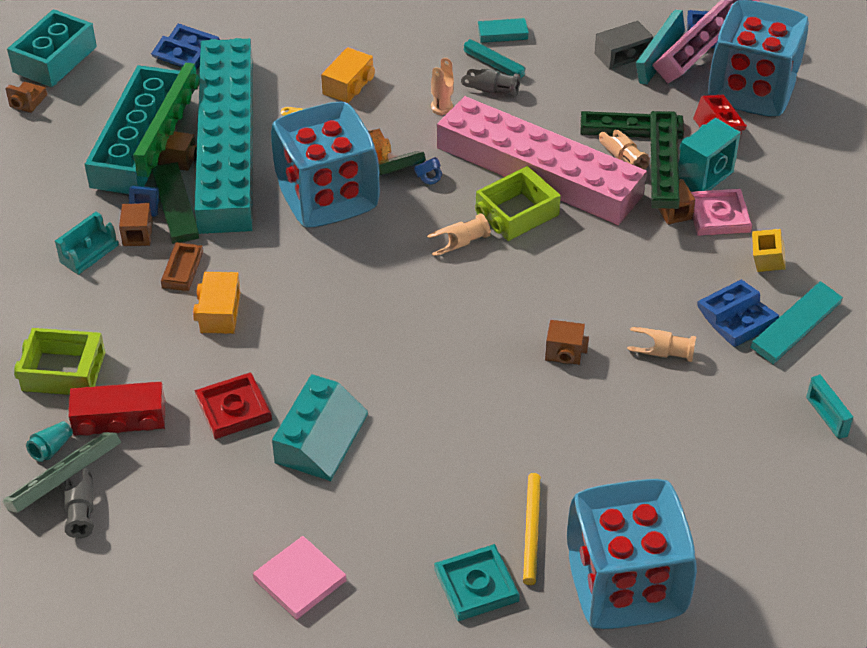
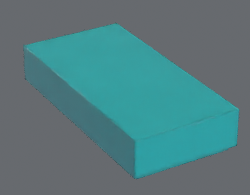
M525 18L478 21L477 28L480 43L528 39L529 32Z
M821 374L811 377L806 398L838 439L848 437L854 416Z

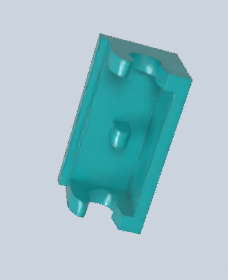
M96 211L55 240L59 262L74 273L81 274L119 246L113 224L109 222L105 227L100 213Z

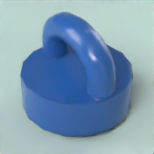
M436 157L421 163L414 169L417 176L428 185L436 184L442 177L441 164ZM434 170L436 175L433 178H428L426 174Z

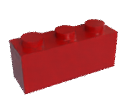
M162 381L70 388L68 417L73 436L102 434L103 432L121 433L165 429L166 401Z

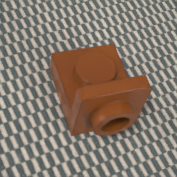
M25 81L19 87L8 85L5 88L9 106L32 113L47 96L46 87Z

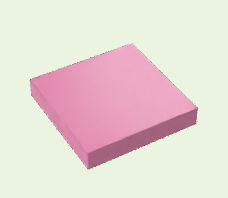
M741 189L691 192L695 198L693 222L697 236L751 233L752 223Z
M304 536L300 537L253 573L254 580L296 620L346 582V574Z

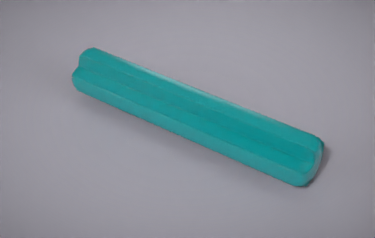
M472 39L464 43L463 50L465 53L507 75L514 76V74H519L521 78L525 76L526 68L523 65Z

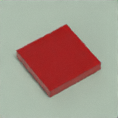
M251 372L195 390L196 399L214 439L272 421L271 412Z

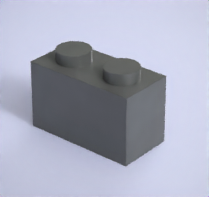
M638 20L596 34L594 54L610 70L637 61L652 41L653 35Z

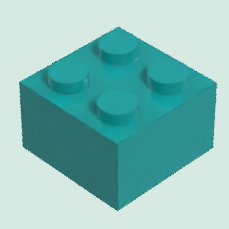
M714 118L707 124H703L698 131L690 137L684 138L680 144L679 179L684 180L691 192L710 191L734 172L741 132L717 118Z

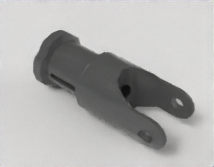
M469 69L466 75L461 78V83L465 87L489 93H496L497 91L511 93V96L514 97L518 95L521 82L519 74H514V76L500 74L499 71L489 69Z
M88 469L83 470V480L78 486L75 487L71 478L65 481L64 509L68 514V520L64 526V532L72 538L88 537L92 534L94 524L90 520V513L93 511V477Z

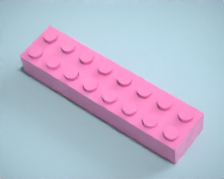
M464 96L437 123L438 149L504 177L528 166L561 195L562 202L618 226L644 195L646 170Z

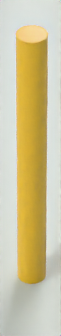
M537 473L528 475L523 583L526 585H534L537 574L541 476Z

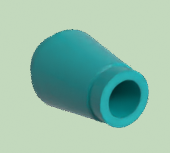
M61 421L58 424L32 434L29 441L26 442L28 453L38 462L50 460L73 435L72 428L65 421Z

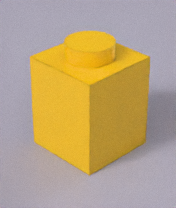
M781 229L752 231L753 257L757 272L786 270L785 247Z

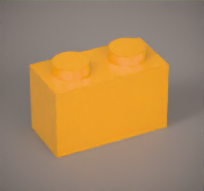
M347 47L321 74L322 94L349 103L355 95L360 93L365 84L373 79L375 74L373 56Z
M204 272L203 282L197 285L199 304H194L193 319L198 321L200 333L235 334L241 294L238 272Z

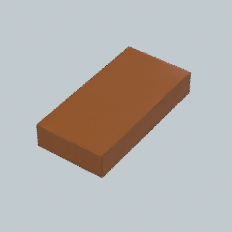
M176 242L162 276L161 287L189 291L203 255V246Z

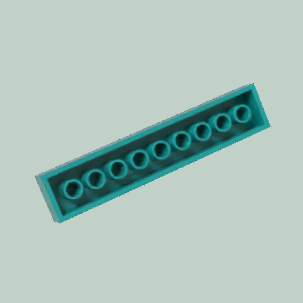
M251 38L201 41L195 216L199 234L253 231V57Z

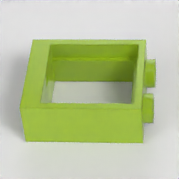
M526 166L477 190L475 211L477 215L483 214L496 233L501 234L507 241H510L557 217L560 214L561 195L532 169ZM520 194H523L534 204V206L512 217L506 215L498 207V205Z
M32 328L28 339H25L23 342L22 357L20 361L16 362L14 367V376L19 380L21 391L70 395V388L95 387L106 353L102 334L99 332ZM42 353L82 356L76 373L37 370Z

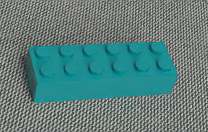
M137 65L84 164L89 188L129 194L131 186H145L151 172L148 177L137 176L133 154L180 71Z

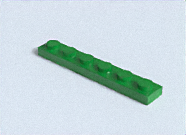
M185 62L133 154L137 176L148 177L152 168L156 167L161 151L165 150L168 138L174 134L178 120L182 119L186 105L190 104L193 92L198 89L200 77L196 74L194 63Z

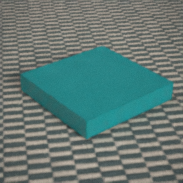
M495 544L434 563V571L458 622L520 602V594Z

